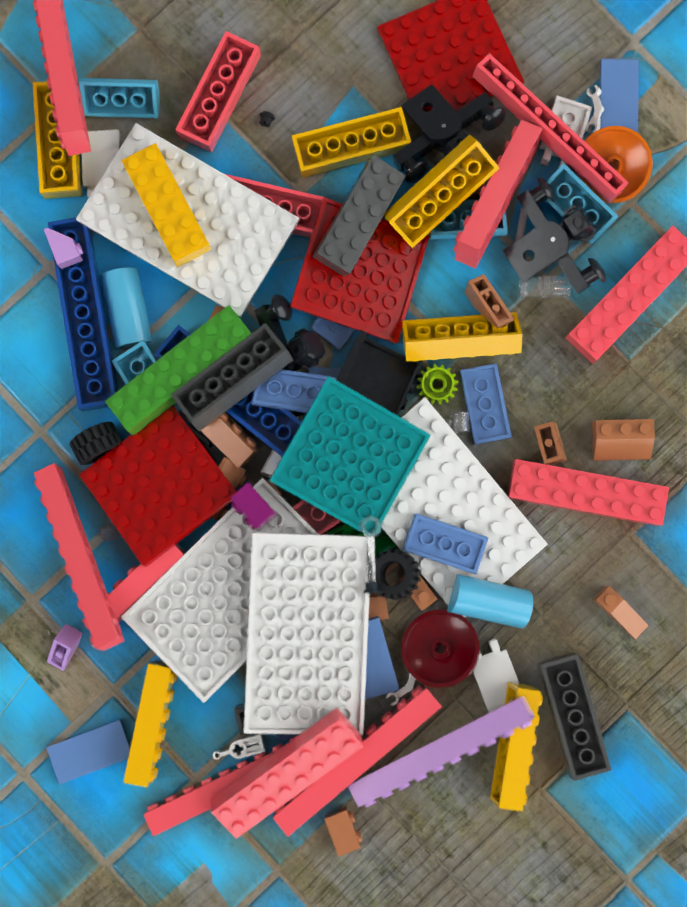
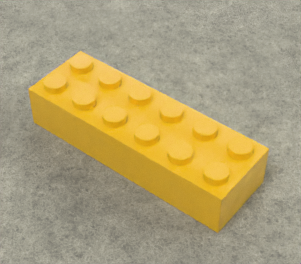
M47 81L32 82L40 194L44 199L82 196L80 155L68 156L66 149H62L60 138H58L55 129L57 122H55L52 110H54V106L51 104L49 95L52 93L49 90Z
M402 107L292 135V142L302 178L366 162L373 155L378 158L393 155L411 143Z
M469 134L393 204L383 216L413 248L500 168L480 143Z
M154 143L121 160L177 268L211 251L212 249L157 144Z
M511 312L514 321L498 329L483 315L402 320L406 361L416 362L419 360L521 353L522 331L517 313Z
M157 661L148 663L123 783L148 787L157 778L159 768L156 767V763L161 759L163 748H160V744L165 739L167 731L164 728V724L170 717L171 709H168L170 701H173L175 690H172V686L178 678L166 663Z
M508 682L504 705L524 696L535 718L531 720L532 724L524 729H521L519 726L513 729L514 734L503 738L502 735L499 736L490 799L498 808L523 811V805L525 806L527 802V794L525 792L526 785L528 786L530 783V774L528 772L529 766L533 763V754L531 753L532 746L536 744V734L534 733L535 727L539 724L538 708L542 704L541 691L531 685Z

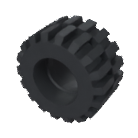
M108 421L96 424L82 431L70 441L69 445L79 464L89 465L95 463L109 451L119 446L123 440L114 423Z
M388 549L387 552H380L379 557L375 556L373 558L375 562L371 563L372 569L370 571V582H377L378 590H380L378 594L393 600L407 598L406 596H411L413 590H417L419 587L417 583L421 581L419 577L421 569L418 568V562L414 560L413 556L398 549ZM399 563L405 571L404 579L399 585L390 586L385 579L386 570L390 565Z

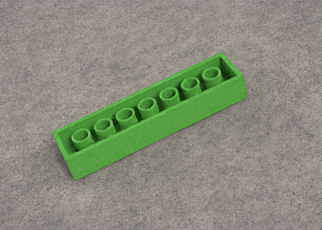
M228 305L105 402L124 428L134 436L176 403L171 394L252 333L230 305Z

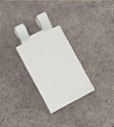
M556 96L552 112L582 139L592 106ZM541 142L540 149L545 151L540 164L548 166L551 155L559 156L544 142ZM562 159L559 168L563 163H565Z
M119 130L88 131L91 152L82 153V183L84 188H88V198L120 149Z
M495 638L488 641L492 652L483 656L480 652L478 663L473 671L488 713L504 706L508 682L519 684L507 650L500 651L499 644Z

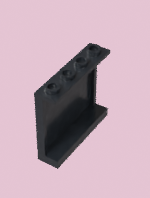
M360 330L336 381L399 416L400 409L404 410L408 402L405 399L407 393L411 394L415 387V383H413L414 378H418L423 369L420 366L422 360L418 362L406 361L405 356L366 338L367 332Z

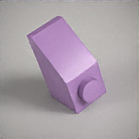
M49 228L44 229L56 263L61 269L83 261L81 254L84 253L80 243L76 244L72 238Z
M65 624L54 638L47 662L64 671L77 649L83 633Z

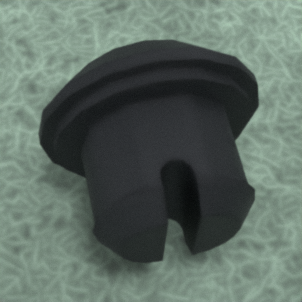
M267 111L259 113L261 117L260 125L270 127L271 122L275 120L274 115Z

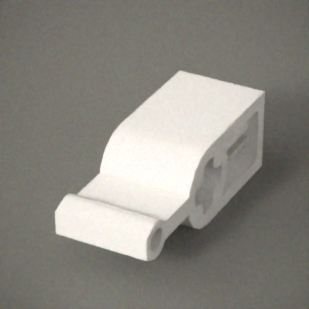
M252 734L238 738L231 743L230 748L224 750L217 749L213 753V758L218 760L221 756L230 754L233 758L240 759L265 752L266 747L263 735ZM237 744H239L240 747L243 746L241 753H239L238 750H234Z

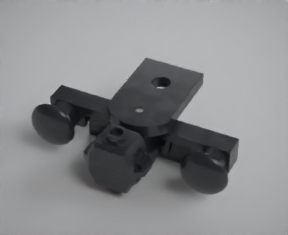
M431 84L401 105L402 110L423 135L392 155L394 163L401 172L404 171L406 183H417L427 174L429 168L426 161L418 162L420 158L435 148L444 153L443 158L447 156L468 136L459 132L474 122V120L478 121L481 119L483 121L482 128L486 131L496 129L504 121L506 110L503 107L495 109L493 100L484 92L456 112ZM427 106L432 107L431 111H423V109Z
M537 178L539 186L531 191L527 189L516 197L535 226V229L503 250L518 276L525 283L557 261L577 294L591 287L590 284L598 279L604 283L606 274L597 260L588 258L590 266L581 271L568 253L570 244L574 240L587 243L594 238L596 226L582 207L574 205L565 210L560 225L548 221L542 212L543 209L540 204L548 199L554 202L555 194L551 185L545 179ZM529 250L534 252V258L531 261L525 259V253Z
M276 294L272 297V304L263 305L254 310L260 327L266 323L293 359L282 370L299 372L298 370L303 365L308 368L318 365L319 359L325 354L323 343L318 334L303 328L295 332L294 337L287 343L279 320L289 321L292 317V308L289 307L290 303L284 296ZM293 411L295 417L307 414Z

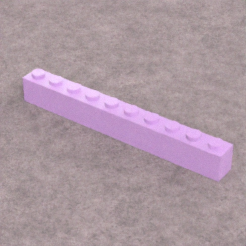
M522 696L351 783L348 787L357 806L365 805L367 808L376 803V798L381 796L382 799H385L393 794L392 790L398 788L401 791L410 786L409 782L414 779L416 782L421 781L427 777L426 773L432 770L433 773L444 769L443 764L450 762L452 765L462 760L461 755L467 753L470 756L479 751V746L485 744L488 747L497 742L495 738L501 735L503 738L514 734L513 729L519 726L521 729L532 724L531 720L535 716L525 697Z

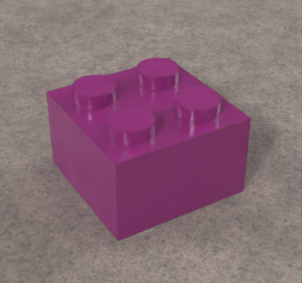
M249 482L230 498L233 501L231 506L238 514L244 513L246 516L244 521L253 530L257 528L260 531L277 516Z

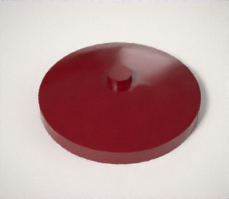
M432 610L420 615L408 626L403 636L401 653L407 670L417 681L433 688H449L460 684L472 674L479 660L480 643L475 629L462 615L450 613L447 610Z

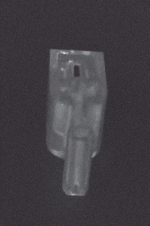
M542 276L531 278L525 283L520 279V297L568 299L571 296V283L567 277Z

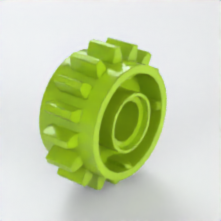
M434 364L432 369L427 366V372L421 371L420 373L423 378L417 379L421 383L416 387L419 390L421 389L419 396H424L427 400L431 401L432 406L434 402H437L438 406H441L442 401L447 404L449 402L448 397L451 399L455 397L452 392L458 391L454 387V385L458 384V381L454 380L456 374L450 373L451 368L444 369L443 364L441 367H437ZM433 381H440L442 388L439 390L433 388Z

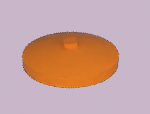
M623 126L604 127L587 137L585 142L629 182L611 203H621L639 194L648 183L653 166L651 150L645 139L636 131ZM576 173V175H577L590 189H592L605 203H608L604 198H602L589 184H587V183Z

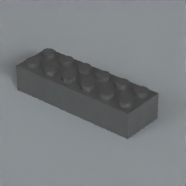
M373 155L370 157L312 257L343 277L349 275L406 175L377 156Z
M265 323L176 390L171 396L195 428L201 431L292 362L293 359L288 350Z
M572 653L537 663L569 777L576 781L612 771L579 655Z

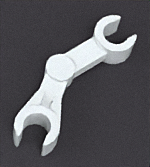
M594 85L596 88L594 94H592V90L587 89V94L592 98L594 104V114L586 126V131L591 133L593 126H595L593 133L600 129V117L604 111L599 97L601 89Z
M410 672L405 686L396 692L386 695V699L391 695L396 697V700L390 703V705H396L400 697L413 690L416 679Z

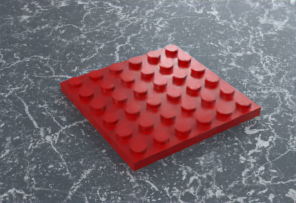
M438 0L377 26L378 33L408 99H411L431 84L456 112L484 92L493 98L494 96L473 77L477 64L489 53L524 85V79L487 0ZM427 106L423 109V111H431L432 107Z
M324 197L289 307L359 332L363 330L368 335L397 344L402 330V320H405L430 236L426 235L412 248L387 220L381 219L351 273L343 277L312 257L342 203Z
M174 405L134 436L131 434L119 446L109 451L79 474L143 567H147L232 501L230 498L237 493L236 489Z

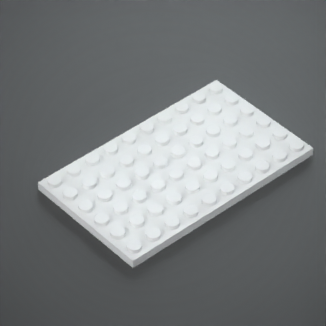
M135 123L76 220L225 308L230 305L234 312L241 317L300 221V218ZM154 143L157 144L212 249L178 268L121 161Z
M424 397L401 418L429 433L431 436L380 527L401 551H403L402 548L414 513L488 537L477 574L406 552L414 557V560L419 564L418 568L421 569V575L444 602L449 605L457 574L503 584L548 544Z
M263 478L253 488L277 514L273 520L260 531L257 528L253 530L244 521L246 518L244 513L240 515L232 507L121 617L203 703L247 661L252 532L318 534Z
M252 532L244 734H301L335 708H338L356 730L363 735L369 593H364V590H366L365 582H370L371 536Z

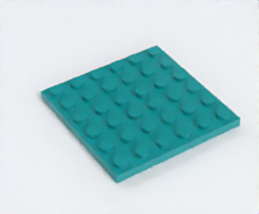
M328 376L269 481L367 536L374 538L431 435Z

